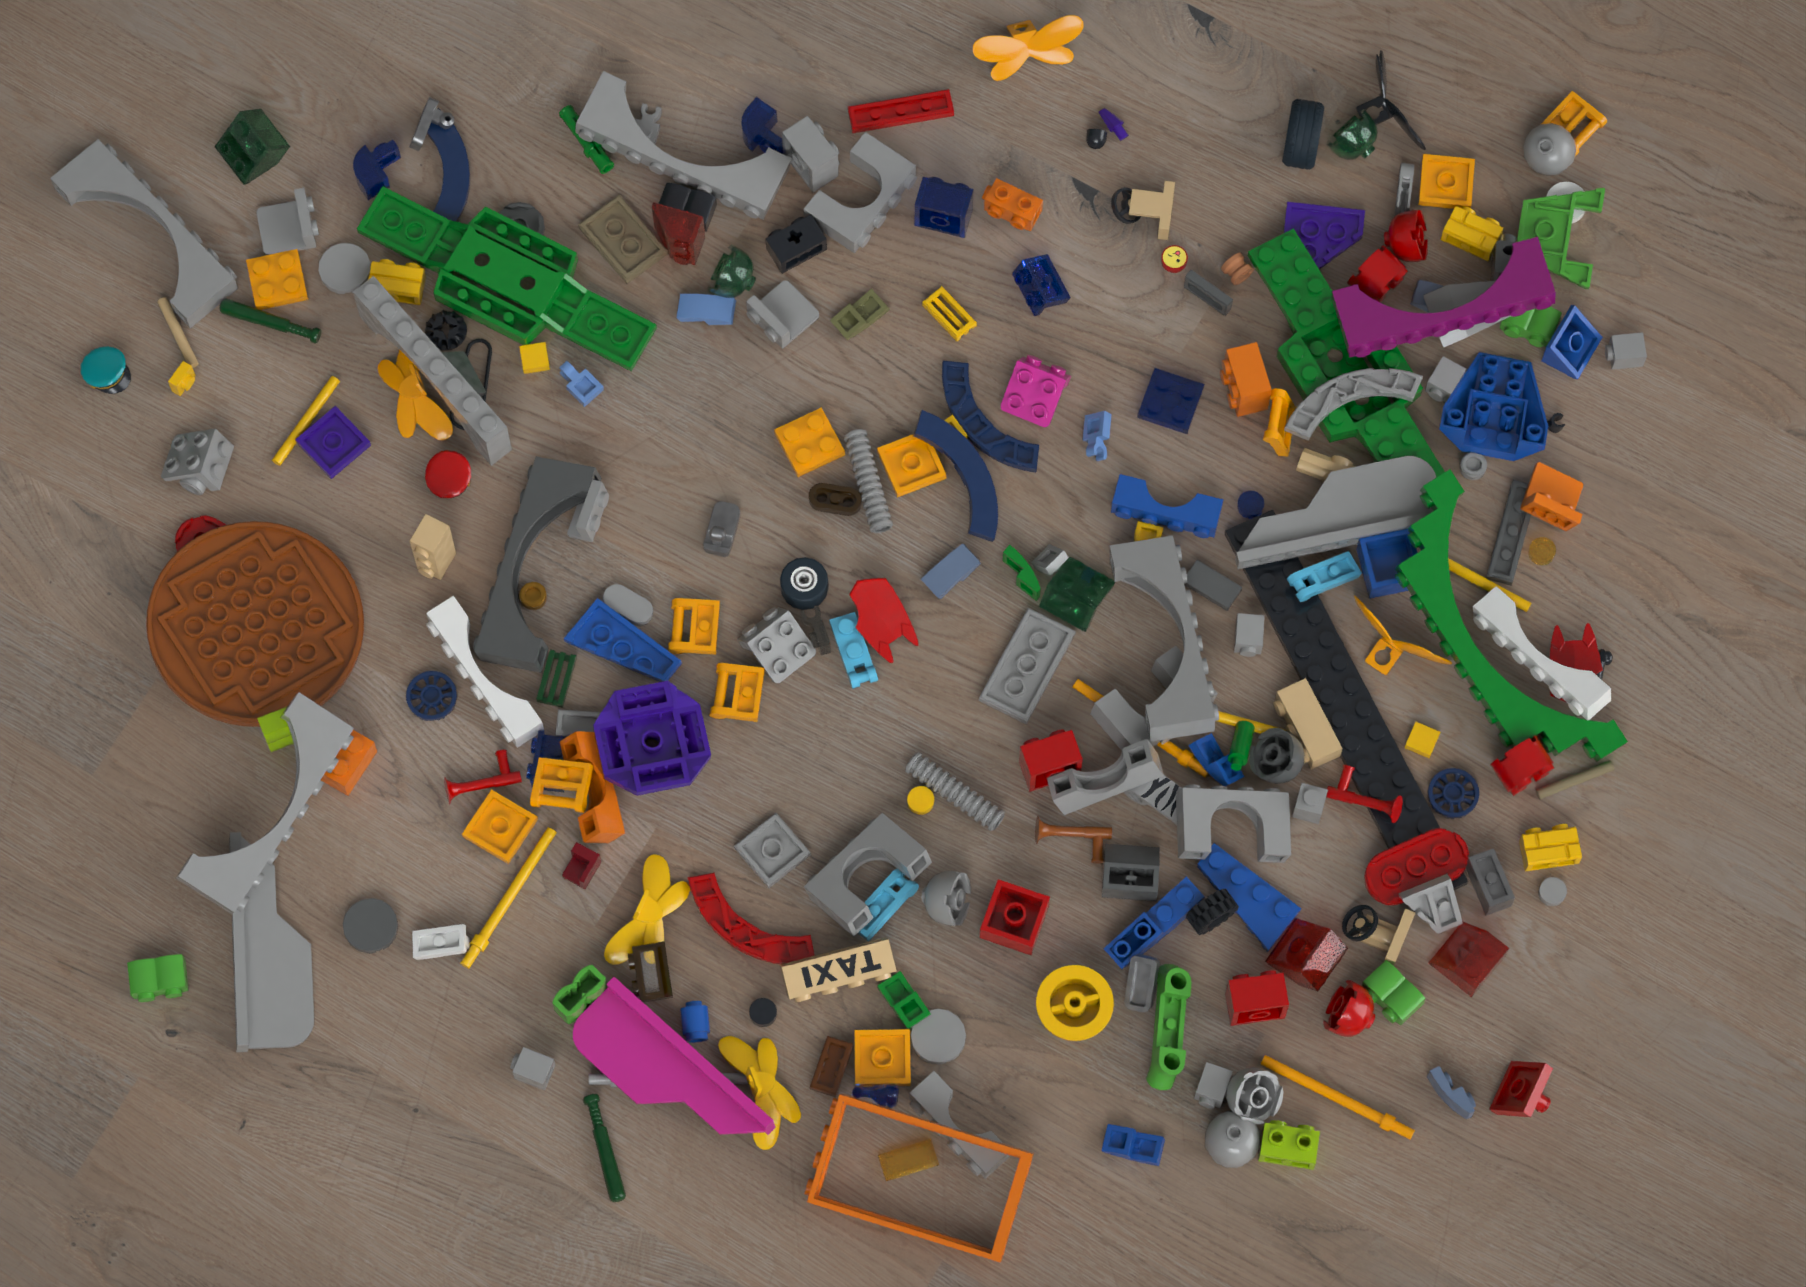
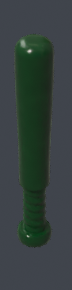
M223 299L220 303L219 310L224 315L284 333L291 332L305 338L307 337L310 339V342L315 344L320 339V328L315 327L311 329L303 327L302 325L292 323L289 319L230 299Z
M590 1094L583 1098V1103L589 1108L594 1128L592 1132L610 1201L620 1202L625 1199L626 1193L607 1127L603 1125L598 1104L600 1097L598 1094Z

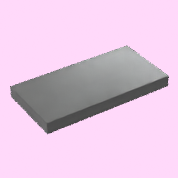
M1027 608L979 696V701L1027 725L1072 642L1076 631Z

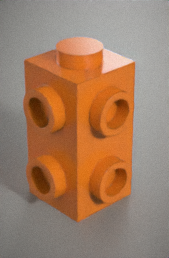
M996 178L992 186L988 185L982 199L985 200L984 210L991 217L996 219L1002 218L1019 230L1025 229L1031 232L1043 209L1042 199Z

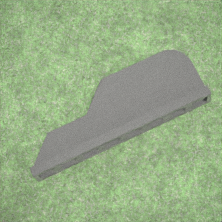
M1404 456L1330 472L1308 508L1263 517L1258 520L1242 547L1236 553L1235 562L1237 570L1357 545L1360 538L1408 529L1410 525L1433 512L1431 508L1427 509L1420 499L1422 494L1420 489L1436 478L1433 468L1421 458Z
M241 832L230 833L229 853L251 845L241 836ZM266 863L261 871L264 877L256 889L251 886L246 896L249 897V900L240 912L236 909L232 914L236 1052H248V1049L295 1047L309 1037L314 1025L311 944L277 914L275 866Z

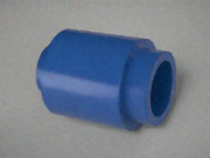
M702 1001L686 1002L685 1007L680 1009L683 1036H686V1042L707 1041L708 1034L710 1033L708 1006L702 1005Z

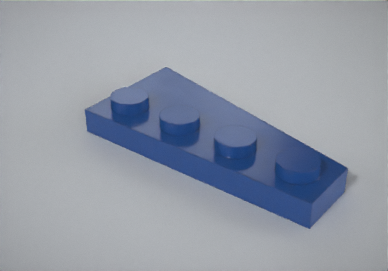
M598 598L564 638L566 643L659 682L668 681L682 664L680 659Z
M1215 843L1211 846V853L1206 859H1201L1197 864L1199 870L1217 891L1223 888L1227 889L1239 906L1235 913L1243 920L1248 930L1257 937L1267 953L1301 912L1299 906Z

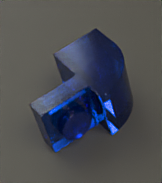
M758 97L750 103L743 113L741 121L743 141L752 152L759 145L765 153L769 147L783 154L782 138L771 131L778 122L777 111Z
M394 140L379 144L373 152H370L367 146L364 145L355 155L353 170L357 184L367 200L378 195L382 186L390 188L388 176L383 169L401 158L399 147Z

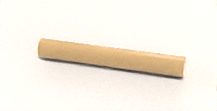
M163 297L157 301L186 363L195 368L199 363L167 297Z

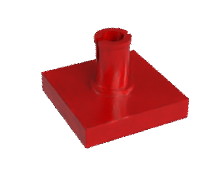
M1511 1061L1489 1110L1496 1115L1531 1117L1535 1109L1539 1113L1545 1112L1549 1108L1551 1100L1543 1095L1542 1092L1553 1068L1547 1063Z

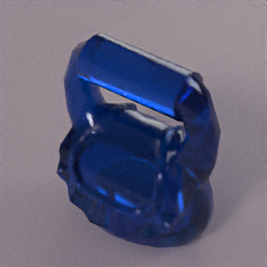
M895 1083L875 1085L872 1088L857 1086L852 1090V1095L855 1098H871L877 1104L892 1109L898 1103L899 1086Z

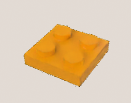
M1423 154L1418 205L1454 209L1455 206L1471 208L1475 159Z
M298 249L246 260L256 309L264 310L308 300Z
M822 407L774 429V434L797 477L845 456V450Z
M913 434L877 448V453L897 498L946 479L945 470L935 448L923 440L913 437Z
M491 789L463 831L462 837L509 864L538 821V817Z
M910 1029L855 1030V1087L911 1086Z

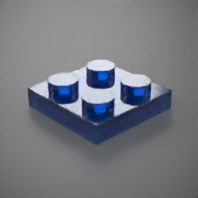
M1154 368L1137 418L1188 434L1205 384Z

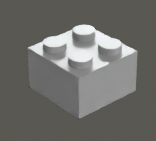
M806 116L782 132L783 154L792 158L791 165L814 193L838 177V165H840L838 161L839 150L832 141L828 142L823 136L824 131L819 123L816 121L813 123Z

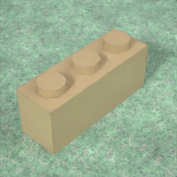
M425 514L410 539V544L417 569H419L418 572L427 578L432 579L435 577L441 580L455 557L456 550L450 526Z
M1305 678L1278 690L1275 702H1273L1275 710L1280 717L1284 716L1287 722L1285 726L1286 731L1292 733L1301 742L1305 754L1304 764L1308 763L1312 770L1340 757L1343 748L1307 679Z

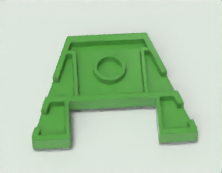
M1605 188L1523 200L1516 242L1538 237L1548 270L1584 289H1589L1593 264L1566 260L1574 209L1601 213Z

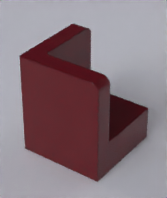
M576 842L571 850L572 858L562 876L564 879L586 890L602 861L600 854Z

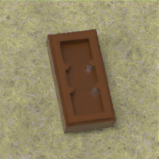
M827 1036L810 1084V1090L837 1097L854 1044Z

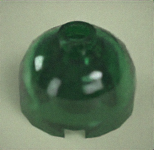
M1365 109L1360 111L1363 116L1358 119L1354 115L1335 132L1333 136L1336 140L1333 143L1329 140L1327 141L1326 145L1338 157L1345 160H1354L1362 156L1365 159L1375 150L1373 144L1377 139L1378 129L1375 121Z
M731 244L728 247L731 250L730 254L723 253L712 274L711 280H716L714 287L708 286V292L725 298H735L740 296L744 290L750 291L756 280V277L752 276L754 265L750 256L742 249Z

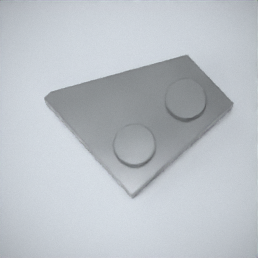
M1447 874L1399 893L1402 901L1413 909L1422 920L1428 923L1437 934L1463 924L1453 884Z

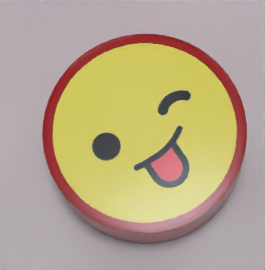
M1177 245L1165 248L1161 257L1163 268L1171 273L1182 271L1187 265V252Z

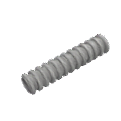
M862 429L852 430L844 436V441L847 442L848 455L852 457L850 462L853 465V471L856 472L854 475L855 479L858 480L857 486L860 487L861 501L865 502L863 508L866 510V517H869L867 519L868 524L871 525L869 529L872 533H882L888 531L893 526V522L890 520L889 508L885 505L886 498L883 497L884 491L881 490L882 484L879 482L880 477L877 475L876 463L872 460L874 456L871 453V446L868 445L867 431Z
M918 752L912 756L906 765V773H912L913 778H920L919 782H925L926 787H932L935 793L940 792L942 798L947 797V801L954 802L955 807L960 806V810L962 812L967 811L969 817L974 816L976 822L980 820L983 827L987 825L989 831H993L999 826L1005 816V811L997 810L998 806L996 805L991 806L989 800L984 801V797L982 795L977 796L975 790L971 792L969 786L964 787L962 781L957 782L955 776L950 777V773L947 771L943 772L942 767L937 768L936 763H930L929 758L922 757V753Z

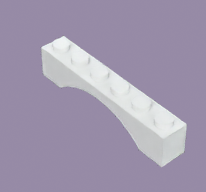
M1497 586L1473 606V621L1481 630L1486 629L1492 635L1497 645L1500 647L1505 646L1517 663H1524L1536 680L1544 681L1549 686L1550 691L1558 699L1563 698L1575 715H1581L1588 721L1611 701V688L1595 673L1563 666L1547 658L1530 643L1520 627L1516 615L1515 602Z
M450 597L427 612L429 622L426 626L433 637L439 636L443 641L441 647L448 658L453 656L458 664L455 667L463 679L469 678L473 684L470 687L471 691L478 700L483 698L487 704L485 710L493 722L499 721L502 726L500 732L508 743L513 741L518 748L544 731L543 722L527 700L516 698L501 691L479 670L470 651L469 618L455 597Z

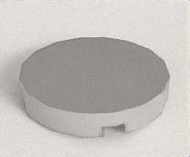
M340 243L331 246L323 253L319 261L318 271L322 283L330 291L337 294L353 293L354 290L368 281L371 263L367 253L361 247L351 243Z
M929 1010L931 1015L912 1027L911 1042L917 1055L928 1063L940 1065L951 1060L953 1061L960 1055L965 1046L966 1032L964 1024L957 1015L949 1010Z

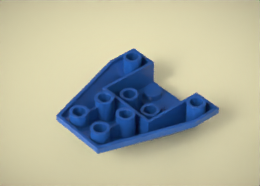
M1479 352L1444 404L1439 430L1463 452H1472L1509 461H1516L1544 450L1548 423L1532 363Z

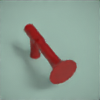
M503 749L495 752L501 773L499 775L460 783L451 782L444 777L449 805L454 797L462 793L522 783L520 771H510L507 750Z
M1343 765L1338 787L1328 786L1326 798L1383 811L1391 817L1392 823H1395L1401 814L1402 796L1399 795L1394 800L1385 801L1348 791L1350 779L1355 768Z

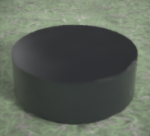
M767 998L755 1000L749 1009L750 1019L759 1027L770 1026L777 1017L776 1005Z

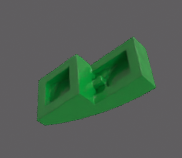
M1009 545L1003 551L1002 561L1018 573L1016 586L1037 601L1040 598L1041 588L1035 573L1024 557L1014 547Z
M901 971L877 985L880 993L907 1029H910L931 1015Z

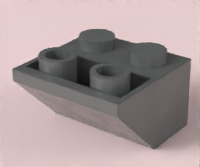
M1105 844L1102 898L1156 901L1159 884L1160 847Z

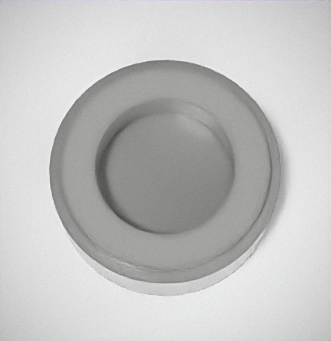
M1467 453L1460 462V472L1469 480L1482 478L1487 469V461L1481 454Z
M196 477L184 478L179 481L184 489L195 495H203L207 488Z
M1555 877L1545 879L1538 890L1540 900L1548 906L1561 904L1567 894L1565 883Z

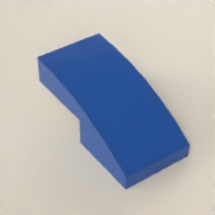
M1212 733L1189 744L1199 763L1222 786H1228L1245 777L1241 770L1235 771L1231 769V763L1228 760L1229 754L1224 756Z
M1108 1124L1102 1152L1136 1162L1159 1166L1165 1139L1162 1136L1136 1132L1133 1128Z

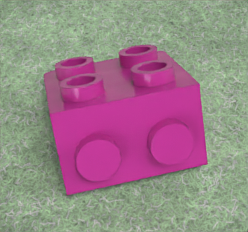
M1027 355V357H1021L1017 360L1000 407L1007 413L1039 426L1047 427L1052 421L1062 391L1068 386L1071 375L1066 374V369L1060 366L1051 365V367L1041 364V359Z

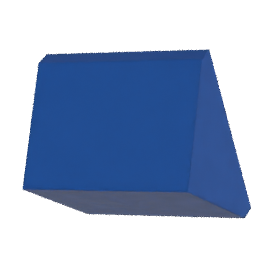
M1571 305L1549 341L1542 362L1573 379H1579L1603 337L1575 305Z

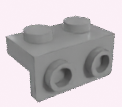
M592 479L585 502L577 505L567 532L570 538L593 542L595 534L600 527L604 508L609 500V493L602 481Z

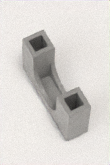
M866 132L850 150V162L871 175L878 182L881 191L877 199L870 205L862 208H849L818 190L804 208V218L811 214L823 233L853 253L859 247L863 248L866 246L871 238L870 233L875 227L877 229L881 227L886 219L885 214L890 208L894 209L897 207L902 198L901 194L905 189H911L917 180L915 164Z
M1174 646L1157 658L1151 669V672L1166 689L1176 676L1182 662L1183 653L1177 646ZM1213 688L1214 697H1211L1212 705L1214 704L1213 702H1214V700H1215V698H1216V696H1217V694H1218V693L1214 690V688ZM1116 689L1094 703L1090 715L1121 751L1122 748L1148 739L1150 742L1145 717L1138 714ZM1170 739L1152 741L1150 743L1154 747L1159 742L1163 745Z
M1192 784L1186 785L1176 795L1178 858L1206 859L1211 853L1212 815L1214 812L1225 808L1239 810L1246 814L1253 822L1257 834L1258 862L1285 863L1291 856L1289 792H1280V789L1277 788L1254 791L1251 787L1227 790L1226 786H1214L1211 789H1204L1200 785Z
M883 813L876 819L871 820L857 837L852 838L847 846L837 856H833L827 865L818 874L813 875L804 886L810 900L853 937L873 919L868 906L848 889L850 877L858 867L870 861H886L893 864L913 881L932 863L927 850Z

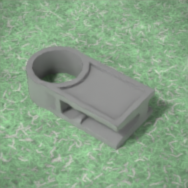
M1401 163L1394 216L1410 209L1414 164Z

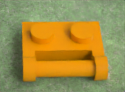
M1571 91L1541 124L1553 123L1561 125L1571 133L1587 116L1591 122L1574 139L1577 155L1579 148L1598 128H1602L1607 123V119L1579 95Z
M1274 388L1270 395L1272 405L1268 428L1264 431L1263 440L1270 443L1278 456L1289 457L1292 434L1285 432L1284 428L1295 411L1296 406L1285 390Z
M672 599L671 608L674 612L671 642L668 643V651L672 654L696 653L716 655L720 600ZM685 610H692L689 642H682Z
M718 663L716 666L718 678L714 705L710 708L709 716L715 719L728 718L758 722L765 668ZM736 675L732 708L724 707L728 677Z
M539 757L530 805L539 808L542 805L574 809L575 812L584 813L587 808V795L593 771L592 764ZM545 787L577 792L575 798L545 795L543 790Z

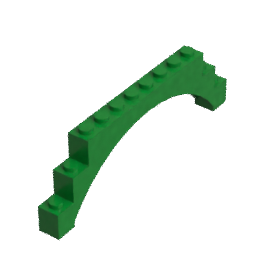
M1451 469L1425 484L1420 489L1422 493L1420 499L1427 509L1431 508L1433 512L1410 525L1408 528L1410 534L1407 535L1412 546L1415 549L1419 547L1421 551L1399 564L1395 569L1397 572L1395 577L1402 588L1407 587L1412 596L1409 598L1417 611L1422 610L1427 618L1424 620L1427 628L1432 634L1437 633L1441 640L1439 645L1446 656L1451 655L1455 661L1454 669L1461 679L1466 678L1471 687L1468 689L1476 702L1481 701L1486 710L1483 713L1491 725L1496 724L1500 731L1498 736L1505 747L1510 746L1512 749L1526 739H1531L1533 736L1540 734L1542 736L1540 742L1548 753L1552 752L1556 756L1582 740L1584 742L1582 747L1586 755L1590 759L1594 758L1596 762L1625 745L1628 741L1614 719L1608 723L1587 721L1563 714L1540 704L1506 681L1479 651L1468 633L1457 608L1451 586L1448 563L1449 533L1452 516L1458 498L1465 491Z

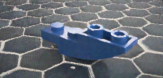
M1186 876L1149 911L1143 912L1103 949L1121 969H1124L1130 964L1133 956L1136 954L1143 955L1184 921L1186 914L1206 897Z

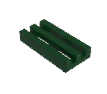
M550 649L536 698L537 702L563 708L577 660L576 655L571 654L570 656L564 652L557 653L555 650ZM557 659L558 663L556 666L555 674L553 677L548 698H546L544 696L552 671L554 660ZM564 661L569 662L559 699L554 700Z

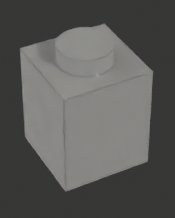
M1643 332L1611 336L1609 344L1605 345V357L1607 361L1611 362L1612 370L1644 366L1647 354Z
M1443 356L1429 378L1425 392L1432 399L1446 403L1464 376L1466 368Z
M1237 614L1234 653H1240V655L1245 657L1261 654L1265 615Z
M1301 783L1292 817L1319 824L1328 790Z
M523 1047L520 1054H515L510 1069H513L514 1079L545 1091L556 1065L553 1058Z
M1206 1062L1194 1099L1198 1100V1103L1203 1107L1214 1109V1107L1221 1108L1233 1071Z

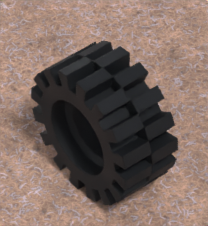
M1223 888L1220 891H1216L1213 895L1210 894L1205 900H1201L1199 904L1195 905L1186 914V918L1198 935H1204L1215 927L1220 926L1222 922L1227 921L1228 917H1231L1238 910L1239 906L1227 889Z

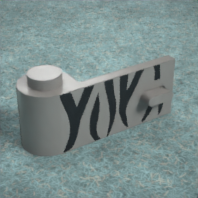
M1165 775L1124 792L1134 802L1141 805H1150L1177 825L1176 795L1182 788Z

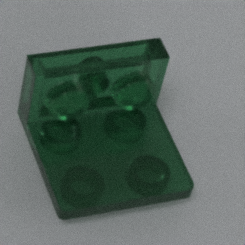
M1069 557L1048 583L1039 607L1086 632L1090 627L1098 606L1114 587L1115 582L1106 575L1086 566L1081 561Z

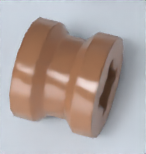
M1239 252L1225 261L1221 270L1224 274H1228L1231 277V282L1236 286L1250 277L1254 267L1251 264H1247L1244 261L1243 254Z

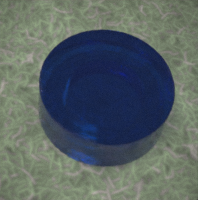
M1246 491L1240 495L1237 509L1243 517L1252 519L1263 512L1264 499L1256 491Z

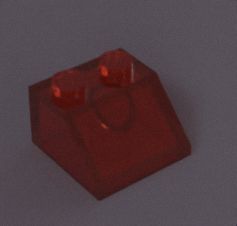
M653 202L654 229L664 247L668 250L670 258L682 265H696L705 240L703 217Z
M1295 918L1265 962L1278 972L1284 973V976L1299 986L1318 992L1336 965L1341 961L1348 947L1330 928Z
M1463 922L1428 964L1470 997H1473L1506 957L1509 947L1490 932Z

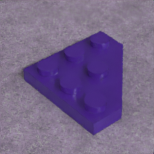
M1287 202L1284 233L1294 228L1320 270L1362 239L1365 210Z

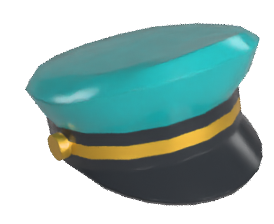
M109 346L98 347L91 350L81 363V375L93 389L115 394L125 390L130 383V370L126 365L124 354L119 349Z

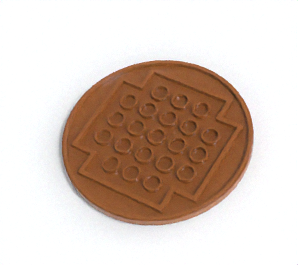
M250 521L233 523L212 529L187 543L167 562L159 574L149 598L146 627L149 649L154 664L168 687L183 702L201 714L217 721L238 726L260 727L258 717L288 706L298 692L319 706L325 704L337 693L350 676L358 660L364 633V615L360 594L355 581L346 566L331 549L316 538L298 529L277 523Z

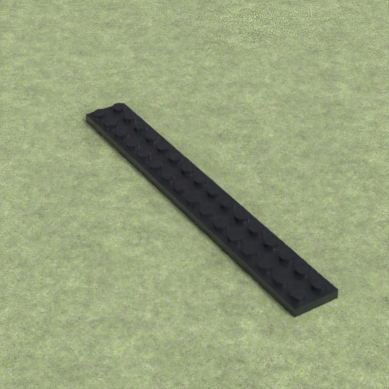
M1270 510L1225 530V536L1235 555L1258 520L1263 517L1276 515L1274 510ZM1295 557L1243 568L1300 680L1307 679L1343 749L1340 757L1344 765L1355 768L1351 778L1359 794L1385 801L1394 800L1399 795L1402 796L1401 814L1395 823H1392L1391 817L1385 812L1367 807L1388 849L1429 830L1440 828L1318 594L1306 601L1300 602L1296 596L1298 592L1295 587L1290 586L1287 581L1288 576L1304 569L1299 558ZM1307 579L1303 580L1306 587L1311 586ZM1464 872L1459 878L1452 881L1454 890L1468 884Z

